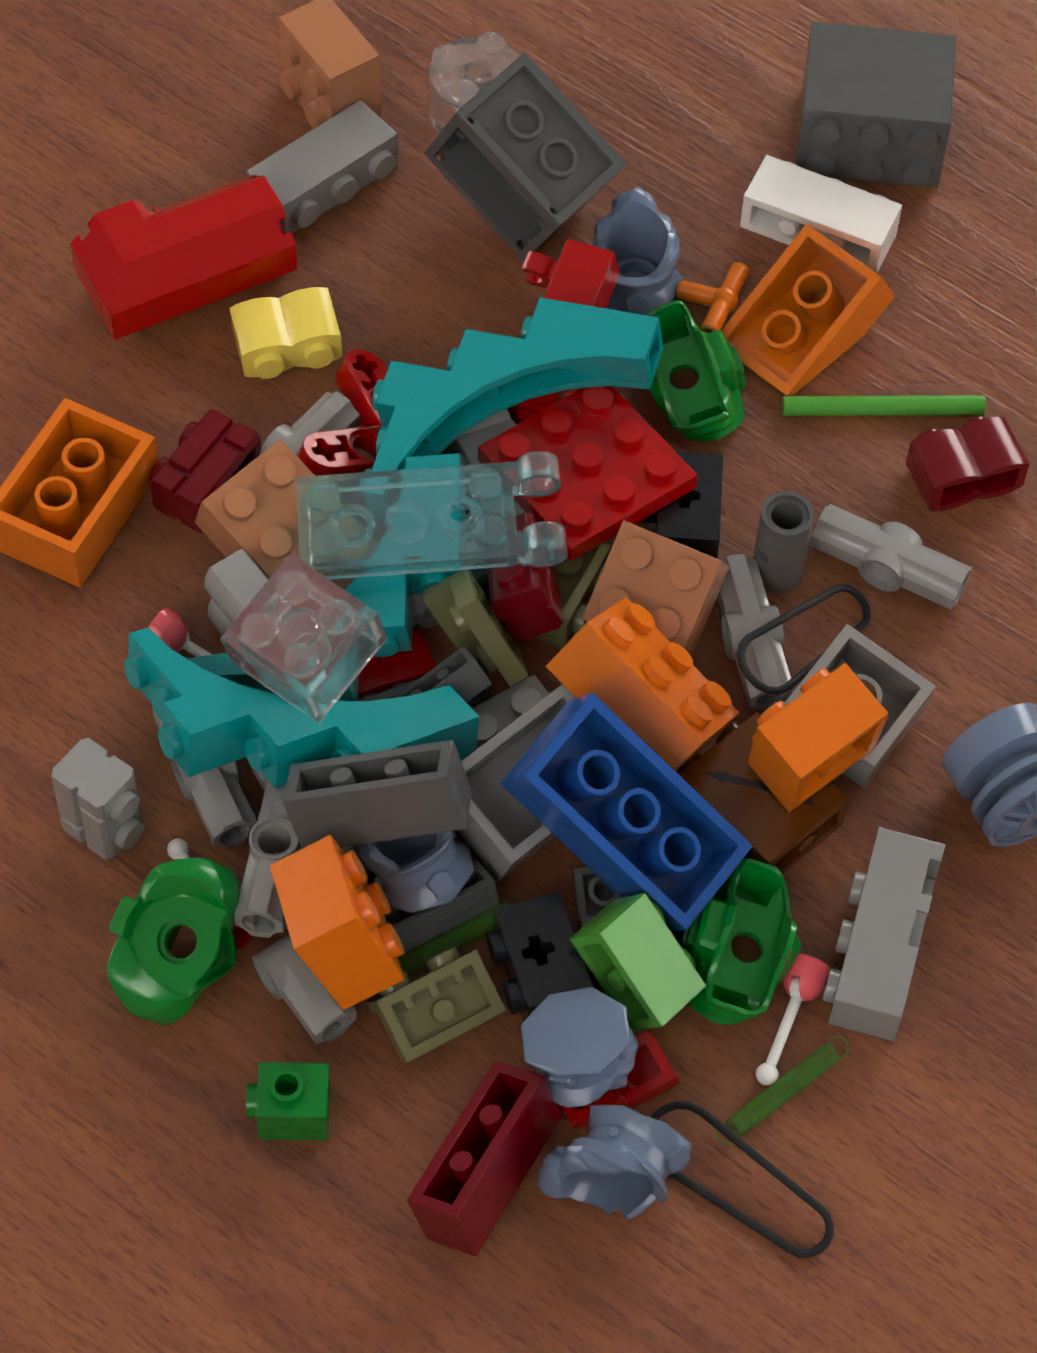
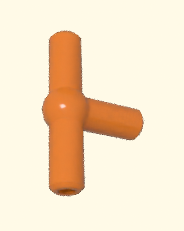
M734 262L720 288L685 280L678 283L676 288L677 299L710 307L700 327L701 331L710 333L722 330L729 313H732L738 306V295L749 274V268L744 263Z

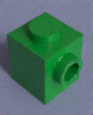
M259 1062L258 1083H247L246 1118H256L259 1139L328 1140L331 1088L329 1063Z

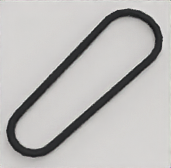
M835 585L750 632L740 641L737 651L738 663L743 675L755 688L766 694L779 695L788 692L805 678L823 653L784 685L774 687L762 683L750 671L745 657L747 645L752 640L839 592H847L859 601L863 610V618L853 628L861 632L869 624L871 618L870 606L865 596L851 585Z
M673 1101L662 1105L650 1116V1118L659 1120L665 1113L676 1109L689 1110L698 1114L816 1210L824 1220L825 1235L817 1246L809 1249H800L681 1172L669 1176L790 1254L797 1257L810 1258L821 1254L830 1245L834 1236V1222L830 1212L706 1109L690 1101Z

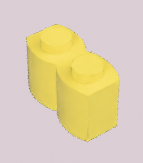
M304 288L287 293L280 298H255L230 307L232 330L244 377L274 378L292 367L323 368L343 357L341 334L328 288Z

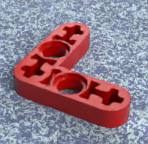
M359 349L349 351L345 355L335 378L344 396L350 400L352 406L360 414V422L363 427L309 434L304 439L296 455L323 485L361 481L365 470L368 468L372 469L376 460V443L382 423L378 411L373 408V392L378 380L385 379L388 369L382 360L371 352ZM354 447L366 450L375 459L371 460L361 456L354 450Z

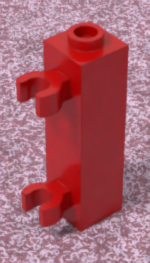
M571 239L566 240L559 261H555L542 253L528 251L522 266V271L528 273L525 279L527 283L547 288L544 298L606 309L620 275L615 252ZM575 389L531 398L507 409L511 419L517 425L574 393Z

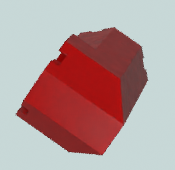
M251 175L163 209L153 206V212L147 210L142 202L130 200L98 212L87 223L91 230L83 241L78 234L70 243L74 270L112 338L117 340L297 270L296 243L291 231L283 233L280 220L287 217L282 203L268 180L262 175L258 177L257 175Z

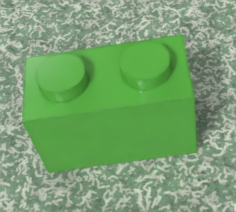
M645 893L614 899L570 938V941L607 996L614 998V1000L627 1007L628 1025L633 1031L663 1027L706 987V984L696 971L694 959L678 944L665 924L663 912L655 903L649 900Z

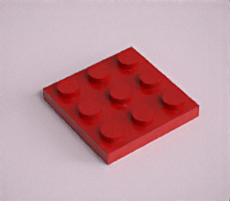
M613 386L581 388L478 446V461L526 513L533 514L542 531L570 561L617 535L623 520L636 524L697 488L698 475Z

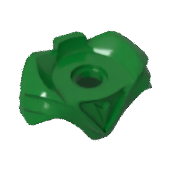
M675 300L651 309L648 316L659 317L664 347L650 388L653 399L672 427L686 438L698 442H708L725 437L742 423L744 417L740 391L746 387L744 366L736 347L731 346L730 342H726L721 330L710 333L701 331L682 301ZM689 369L696 372L699 379L689 389H677L670 383L672 375L679 370Z
M196 857L172 860L162 863L151 870L136 899L129 896L121 898L109 924L110 931L118 935V939L112 949L106 968L108 980L115 994L133 1015L144 1020H150L161 1026L173 1024L191 1009L208 987L224 977L235 966L234 914L239 903V882L232 870L206 858ZM185 925L193 929L196 934L197 943L192 954L186 958L179 959L171 955L169 950L172 948L181 926Z
M744 859L741 861L734 874L723 883L688 929L678 931L676 941L692 956L696 965V971L706 984V987L688 1004L712 1022L733 1025L763 1014L768 1009L776 987L789 971L801 946V939L797 935V924L791 917L790 898L781 871L775 866L754 859ZM738 936H748L754 939L760 948V958L751 963L737 959L731 950L732 939Z

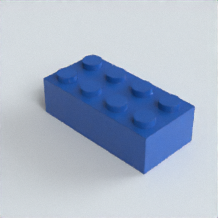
M593 692L568 701L500 782L514 798L621 898L645 893L649 900L655 903L663 912L665 924L671 933L688 929L753 846Z

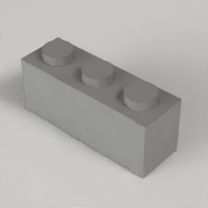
M360 99L247 170V177L251 175L266 177L282 203L287 217L280 220L283 233L285 234L290 231L293 233L300 228L310 226L316 221L318 216L337 204L349 201L356 192L376 179H383L398 166V134Z

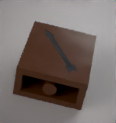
M756 712L742 724L734 722L726 727L712 748L703 755L697 753L677 773L753 845L741 861L744 859H754L777 867L783 874L843 825L849 798L830 782L789 813L747 763L753 744L751 739L759 726L756 721L760 715Z

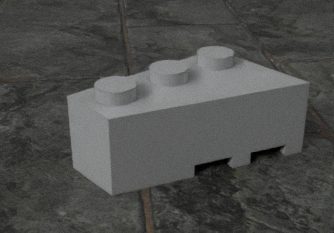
M879 827L867 874L856 871L848 904L858 906L855 922L843 919L835 952L846 954L842 970L830 969L822 1001L833 1003L828 1024L895 1041L919 951L926 916L928 915L932 900L935 879L946 844Z

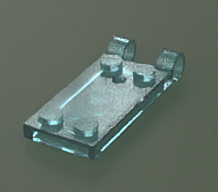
M531 452L521 456L516 462L296 477L300 570L316 580L511 567L518 564L538 567L557 565L568 556L565 528L555 522H538L527 526L523 531L517 532L514 496L542 497L555 493L561 486L559 460L552 453ZM456 509H466L471 513L467 520L461 522L455 521L450 515Z

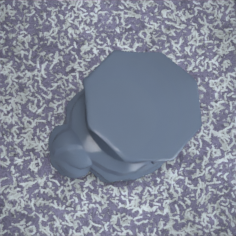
M634 187L632 190L622 192L612 201V211L604 218H600L595 226L593 246L615 252L620 270V275L607 309L648 315L651 309L673 301L677 285L683 280V277L676 267V262L680 256L677 231L673 228L668 215L656 211L657 206L653 196L641 187Z
M453 830L446 833H432L397 838L392 841H377L353 845L358 858L371 872L376 874L373 880L384 891L390 907L409 913H417L451 902L474 872L470 848L462 842L454 841L456 835Z
M588 987L548 995L520 1025L524 1061L533 1066L537 1074L545 1077L553 1095V1102L567 1108L586 1106L599 1100L608 1090L623 1088L627 1085L626 1076L635 1065V1056L638 1049V1041L633 1035V1030L628 1025L627 1007L595 988Z
M592 1105L590 1106L588 1120V1136L574 1139L568 1147L565 1145L557 1146L552 1153L545 1156L542 1167L538 1171V1186L545 1195L557 1199L571 1198L580 1202H586L595 1207L602 1208L607 1214L623 1211L625 1218L632 1219L641 1214L655 1200L663 1203L669 1200L665 1180L668 1175L687 1168L688 1161L691 1159V1143L667 1123L644 1116L626 1106Z

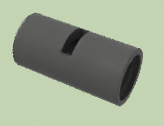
M792 491L773 493L765 499L761 507L753 559H756L764 588L769 592L784 593L791 591L800 584L803 578L814 520V509L809 500L799 493Z

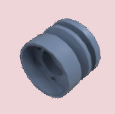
M1026 702L1003 708L970 726L947 749L941 764L963 800L973 801L970 811L978 824H982L981 829L992 846L1007 847L1020 844L1037 836V704Z

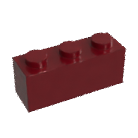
M496 1060L494 1061L407 1199L428 1240L474 1257L477 1256L562 1117L556 1102H553V1095L544 1076Z

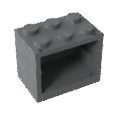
M812 21L801 89L795 164L827 177L938 188L952 123L956 36Z
M525 52L461 107L424 152L426 157L523 262L528 251H537L627 165Z

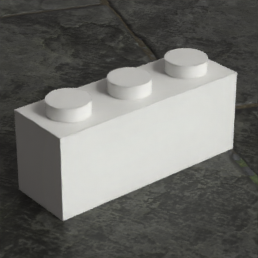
M766 155L744 194L740 227L790 245L807 223L877 273L897 235L902 204L891 201L884 196L875 195L845 184L838 179L829 178L804 169L792 162Z

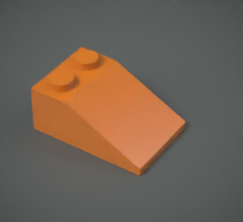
M806 223L721 331L726 342H730L731 346L736 347L744 366L785 396H793L859 341L895 296L882 276Z

